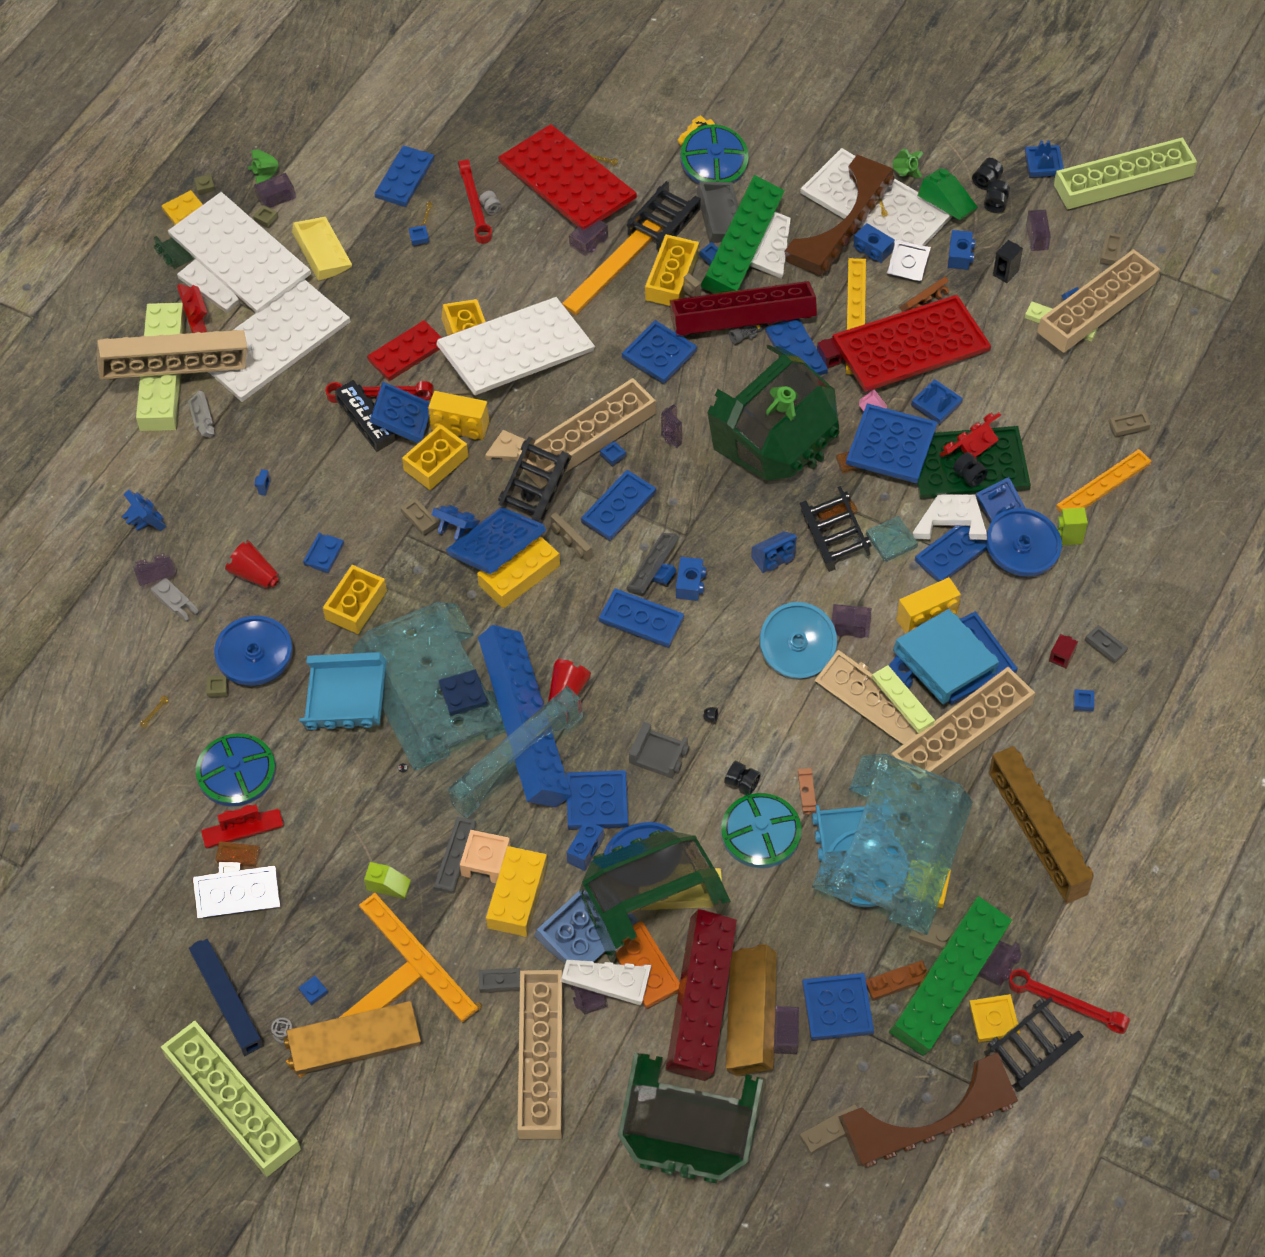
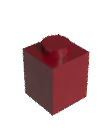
M832 338L824 339L817 343V351L827 368L842 364V355L832 341Z
M1060 634L1051 651L1049 662L1067 669L1076 652L1078 641L1070 636Z

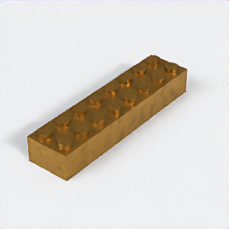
M1014 746L993 754L988 774L1063 900L1068 904L1087 896L1094 877L1093 871L1089 866H1086L1081 851L1076 849L1073 844L1072 836L1070 833H1066L1061 818L1056 816L1053 811L1052 803L1045 798L1041 785L1037 784L1034 780L1033 772L1025 765L1023 755Z

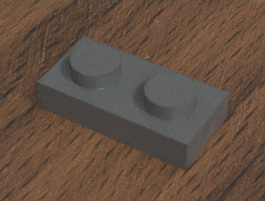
M1097 625L1085 637L1086 642L1113 663H1116L1128 650V647L1100 625Z
M520 968L479 970V992L520 990Z

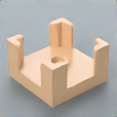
M470 830L460 863L461 876L471 878V871L490 875V881L496 883L507 846H510V838Z

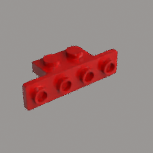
M178 284L177 288L192 333L207 332L203 321L207 310L199 287L195 285L188 287Z
M989 413L983 417L984 421L981 424L977 422L972 425L970 432H963L957 436L955 443L951 441L943 447L944 451L939 453L941 457L949 454L959 446L964 453L971 452L975 457L999 440L989 424L1000 417L1001 413Z
M257 804L246 805L234 811L228 810L217 815L220 825L202 829L201 833L205 848H210L278 829L284 825L278 808L259 813Z

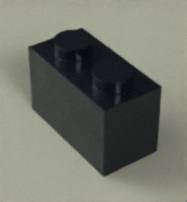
M1008 240L996 252L993 276L1008 283L1019 271L1023 248Z

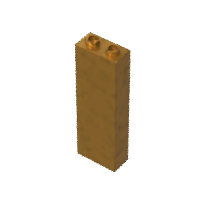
M758 944L757 947L740 948L738 951H733L731 956L726 1070L735 1076L773 1070L777 952L767 944Z
M411 1001L286 1030L287 1037H283L286 1050L290 1049L291 1057L288 1058L290 1070H295V1075L420 1046L421 1042Z

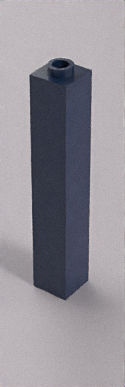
M208 939L195 942L189 947L191 956L245 1057L262 1048V1041Z

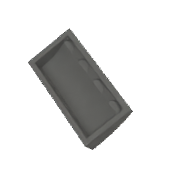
M700 181L696 191L698 197L701 198L700 207L709 243H718L722 241L738 208L733 183Z

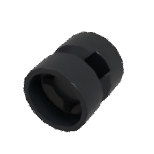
M986 158L980 165V168L972 175L974 184L982 190H987L989 183L1001 176L1003 166L994 158Z
M994 180L989 183L984 200V207L987 211L1001 213L1005 210L1010 192V186L1006 182Z
M971 452L961 455L953 465L954 471L960 477H963L970 487L979 485L988 474V469L978 462Z
M735 760L726 774L724 783L733 788L739 787V791L750 795L756 789L761 773L753 768L746 769V765Z

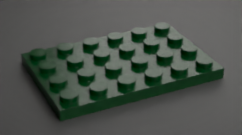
M1019 427L992 428L999 440L976 456L978 462L988 469V474L975 487H970L963 477H960L953 469L956 460L964 454L960 446L942 457L939 454L944 451L943 447L951 441L955 443L957 436L963 432L968 433L971 430L936 432L917 482L920 499L936 498L937 495L946 494L973 495L1008 477L1016 491L1030 490L1031 483Z

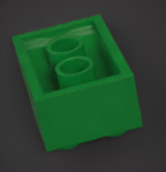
M940 168L923 178L917 195L959 220L977 210L978 206L957 178L950 174L948 170Z

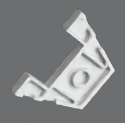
M937 495L913 531L914 539H931L933 525H970V539L987 540L986 529L975 495Z

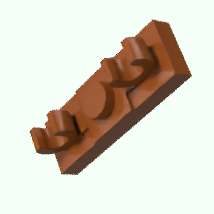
M946 276L899 308L904 312L907 309L920 307L922 305L918 303L921 301L923 303L933 298L931 296L933 293L939 300L943 297L940 291H943L944 295L949 293V289L943 286L949 282Z
M923 960L867 979V990L872 1001L919 985L927 969Z

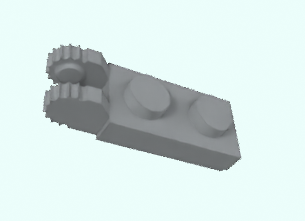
M164 578L151 588L152 593L185 622L189 620L188 614L183 611L185 608L189 609L193 614L198 613L196 606L167 578Z

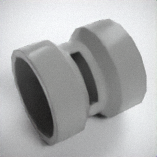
M486 191L479 198L480 203L489 215L498 213L502 208V204L493 191Z
M278 1018L272 1023L271 1030L275 1041L279 1044H284L283 1037H287L286 1030L293 1029L287 1018Z

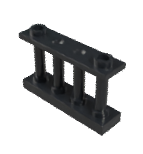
M666 181L657 188L656 193L635 216L628 220V235L631 236L638 230L656 239V250L659 251L665 235L676 237L700 211L701 198L694 196L691 200L686 201L670 193L669 182ZM666 198L684 208L677 212L661 204V202ZM658 209L674 217L671 222H667L651 213ZM647 219L665 229L658 233L642 225V223Z
M528 436V439L522 443V452L508 484L499 495L498 501L500 502L498 505L506 508L509 503L530 512L533 516L532 520L543 523L572 456L564 451L561 454L555 455L534 446L535 440ZM530 452L553 461L555 464L553 472L545 471L527 463ZM524 469L547 479L546 488L540 489L519 480L522 470ZM515 486L539 496L538 506H532L511 497Z
M841 486L837 487L840 496L817 506H809L806 500L799 503L829 572L836 569L834 562L837 561L836 559L864 548L866 555H871L869 550L872 547L868 536L864 537L849 505V502H851L847 491L844 492ZM841 503L844 504L845 512L821 522L819 520L815 521L814 516L817 513ZM850 518L853 524L852 527L828 537L822 536L821 531L824 528ZM857 533L860 542L836 552H829L827 547L831 543Z
M1051 997L1045 1001L1043 998L1038 1000L1033 1005L1035 1009L1000 1039L997 1036L987 1044L989 1048L984 1051L988 1055L995 1050L1014 1073L1017 1081L1012 1087L1016 1092L1024 1089L1084 1037L1079 1030L1074 1033L1067 1032L1047 1008V1005L1053 1001ZM1039 1012L1060 1035L1062 1043L1058 1046L1052 1045L1033 1022L1032 1018ZM1023 1025L1027 1026L1045 1048L1047 1055L1043 1059L1037 1058L1016 1032ZM1009 1037L1030 1061L1032 1068L1028 1072L1022 1071L1001 1044Z

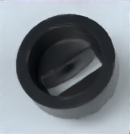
M522 489L521 498L523 500L526 499L527 502L532 501L536 496Z
M706 708L703 718L707 722L716 723L718 708Z

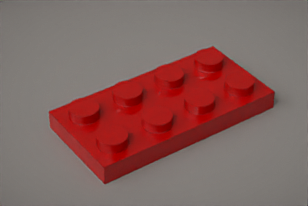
M423 320L367 355V359L390 382L439 351L440 348L437 346V340L442 337Z

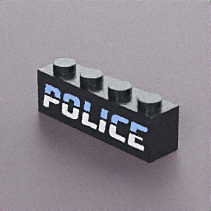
M352 380L335 390L336 401L376 452L395 442V433L369 422L375 404L370 397H366L364 389L360 384L357 385Z

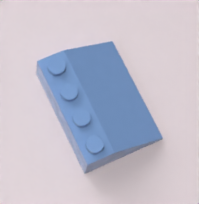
M598 878L590 882L589 887L603 913L621 902ZM579 891L545 921L534 934L538 941L564 964L566 960L594 962L605 952ZM590 902V905H591V907H592V909H593V911H594V914H595V916H596V918H597V920H598V916H597V914H596V912H595V910H594V908H593V906H592V904H591V902ZM629 913L627 915L633 926L638 919L632 913Z

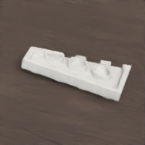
M777 212L774 213L750 263L751 267L782 279L785 263L784 251L787 248L790 226L789 217Z
M196 259L177 274L178 279L189 287H192V285L198 286L203 297L227 314L239 304L238 297Z
M566 960L560 982L641 1005L651 965L634 966V964L627 963L625 965H616L611 962L599 964L593 961Z

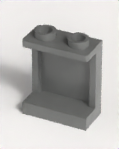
M643 722L629 752V763L673 779L675 773H679L681 770L683 756L686 757L689 752L688 738L683 737L681 741L652 731L651 724Z

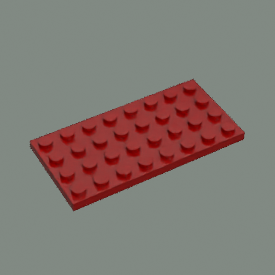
M552 124L498 157L499 162L583 232L637 198V192Z
M958 295L832 335V341L864 392L988 352L992 347Z

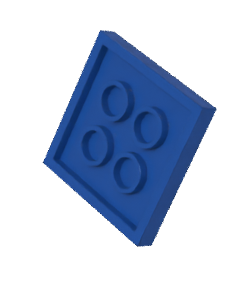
M654 320L622 352V358L664 384L697 351V345L680 335H676V332Z
M383 382L380 386L369 422L419 443L423 439L429 419L428 407L430 402Z
M626 770L566 773V779L571 792V796L567 798L568 829H580L585 820L602 828L628 827Z
M865 973L802 979L811 1041L874 1034Z

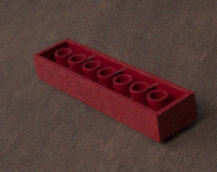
M804 281L670 300V313L676 335L685 336L689 333H705L711 330L721 331L725 328H740L747 325L757 326L761 323H776L783 320L792 321L797 318L808 319L812 316H817L816 295L810 282Z
M699 908L690 917L666 1071L706 1081L714 1073L737 919Z

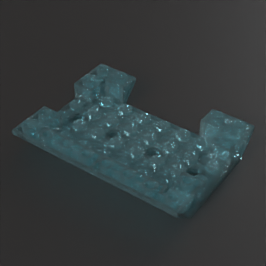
M438 601L368 630L352 648L354 653L380 652L386 658L382 709L414 771L450 756V747L475 736L483 734L487 740L506 732L494 691L486 690L482 682L481 685L488 705L456 715H449L443 695L438 694V691L441 690L438 680L475 670L460 642L473 636V632L457 604ZM409 630L416 631V634L412 636L407 635L406 633ZM426 659L432 661V663L429 665L422 664V662ZM456 720L464 721L460 726L453 724Z
M888 754L861 756L849 790L868 797L849 851L825 852L812 888L849 903L854 896L890 910V920L927 935L973 801L960 784ZM911 784H918L920 790L913 789ZM899 816H906L909 822L901 821ZM887 849H895L897 855H891ZM875 882H883L885 888H878Z

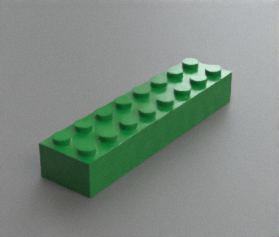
M756 175L753 176L701 282L702 288L714 294L738 291L785 190Z
M978 896L964 913L890 1028L889 1033L920 1055L924 1056L928 1053L1005 933L1012 919Z

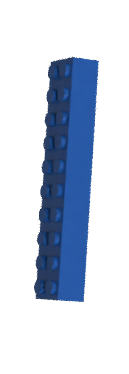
M491 625L478 637L526 800L531 803L557 807L571 796V792L523 636L519 631Z

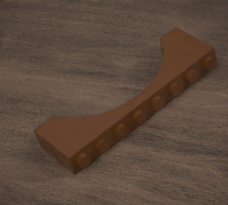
M856 155L848 166L850 179L858 190L857 199L851 212L841 223L825 233L809 238L793 239L784 251L786 262L822 277L830 269L832 262L839 257L843 247L848 245L852 235L857 233L859 226L862 222H865L869 212L875 208L876 203L884 196L887 188L893 184V168Z
M998 1053L974 1062L971 1082L960 1103L948 1115L932 1124L911 1128L894 1126L875 1118L862 1107L838 1117L857 1165L864 1164L866 1168L876 1164L877 1158L884 1156L886 1160L896 1156V1151L903 1148L904 1151L916 1148L915 1143L923 1140L924 1144L936 1139V1134L942 1132L945 1136L955 1132L954 1127L962 1124L963 1128L975 1123V1118L981 1116L982 1120L994 1116L993 1111L1001 1109V1112L1013 1108L1012 1103L1017 1102L1018 1099Z

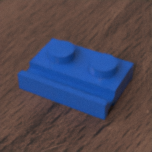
M319 532L303 560L304 566L309 565L313 569L329 573L344 546V540L330 535L325 536Z

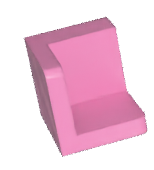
M875 390L869 392L859 401V406L863 411L867 403L887 408V405Z

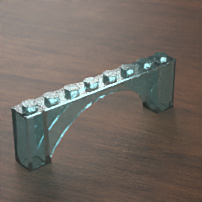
M566 686L448 788L452 806L466 819L480 807L482 799L496 779L520 754L543 737L565 728L569 730L583 718L581 699Z

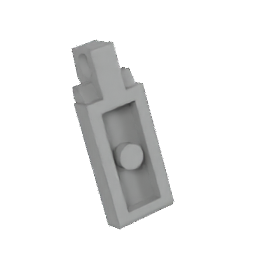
M198 391L188 401L195 429H198L202 436L211 438L214 435V428L211 426L212 418L204 392Z

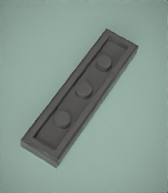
M662 533L628 584L626 589L629 593L643 594L679 539L676 533Z
M461 817L456 818L437 875L434 890L454 894L461 874L460 863L470 830L475 831L476 821Z

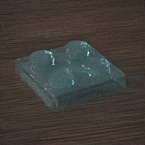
M899 516L866 530V536H868L885 562L918 547V542Z

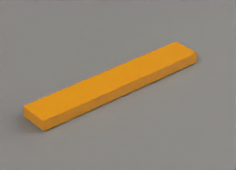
M1140 449L1136 450L1056 505V509L1060 513L1062 509L1083 507L1086 509L1151 465V460Z

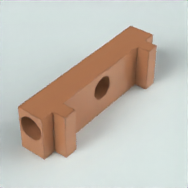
M798 769L803 815L815 813L816 801L812 769Z

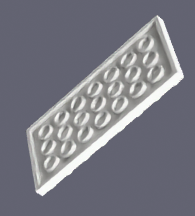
M841 148L801 188L800 193L845 219L854 207L858 194L854 182L850 179L848 169L855 155ZM894 179L893 184L887 188L884 196L878 200L875 208L869 212L867 219L861 223L859 228L861 229L868 223L895 239V242L897 239L925 246L953 216L917 196V191Z
M222 192L168 230L169 235L256 313L263 311L272 302H275L311 275V270Z
M304 279L275 302H272L263 311L254 314L234 329L244 330L247 342L245 369L212 371L208 373L243 402L349 324L350 317Z
M557 297L437 340V346L474 395L594 351L595 348L594 344Z

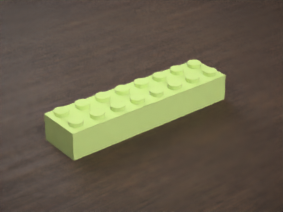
M1182 137L1056 171L1054 186L1068 210L1194 176L1197 161Z
M183 303L147 304L144 336L184 334L186 314ZM181 374L140 377L136 420L140 431L176 430Z
M193 1021L161 1046L167 1060L266 1177L301 1150L298 1140L196 1021Z

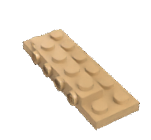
M837 650L815 681L902 745L918 734L917 731L874 682L872 673L868 671L870 668L862 662L856 663Z

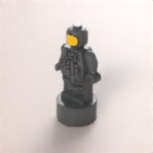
M760 324L757 326L747 325L742 326V329H733L729 331V338L733 344L740 343L745 338L752 340V338L757 336V332L762 330V326Z

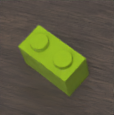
M1085 507L1062 509L1061 516L1057 520L1058 527H1056L1061 536L1062 546L1083 544L1088 524Z

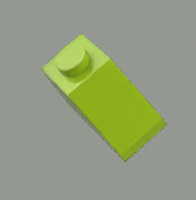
M370 862L364 882L367 891L405 899L411 879L390 866Z

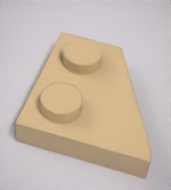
M502 430L485 457L487 460L503 458V461H518L517 452L521 450L525 439Z

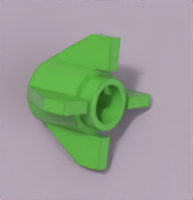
M259 149L251 150L252 159L255 160L252 161V166H247L248 170L252 169L254 174L259 175L255 176L256 185L264 184L276 173L278 161L273 156Z
M902 149L893 160V169L900 176H906L907 174L914 178H921L922 175L919 169H917V159L923 155V152L917 151L909 154L907 149Z
M787 386L771 388L769 393L774 398V402L769 406L766 414L770 415L777 410L779 412H786L788 418L791 421L794 420L796 416L794 401L798 399V393Z

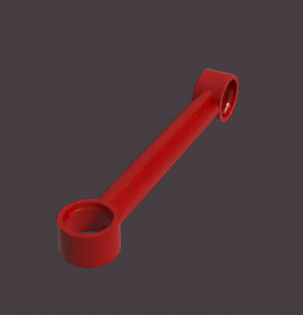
M469 159L458 161L461 178H463L476 225L474 229L475 240L478 243L486 244L492 239V229L486 224ZM483 231L489 233L485 236L478 235V233Z
M420 381L416 386H394L426 401L432 399L434 393V385L428 381ZM332 382L326 386L325 392L328 401L338 403L335 395L329 393L342 387V384ZM362 387L366 397L378 396L380 387Z
M1016 969L1010 974L1009 987L1016 993L1028 991L1045 999L1051 997L1053 999L1052 1002L1106 1024L1111 1031L1119 1034H1124L1128 1028L1130 1019L1121 1012L1112 1011L1110 1013L1034 981L1030 978L1029 973L1023 969ZM1016 976H1021L1026 979L1027 984L1017 986L1013 983L1012 979Z

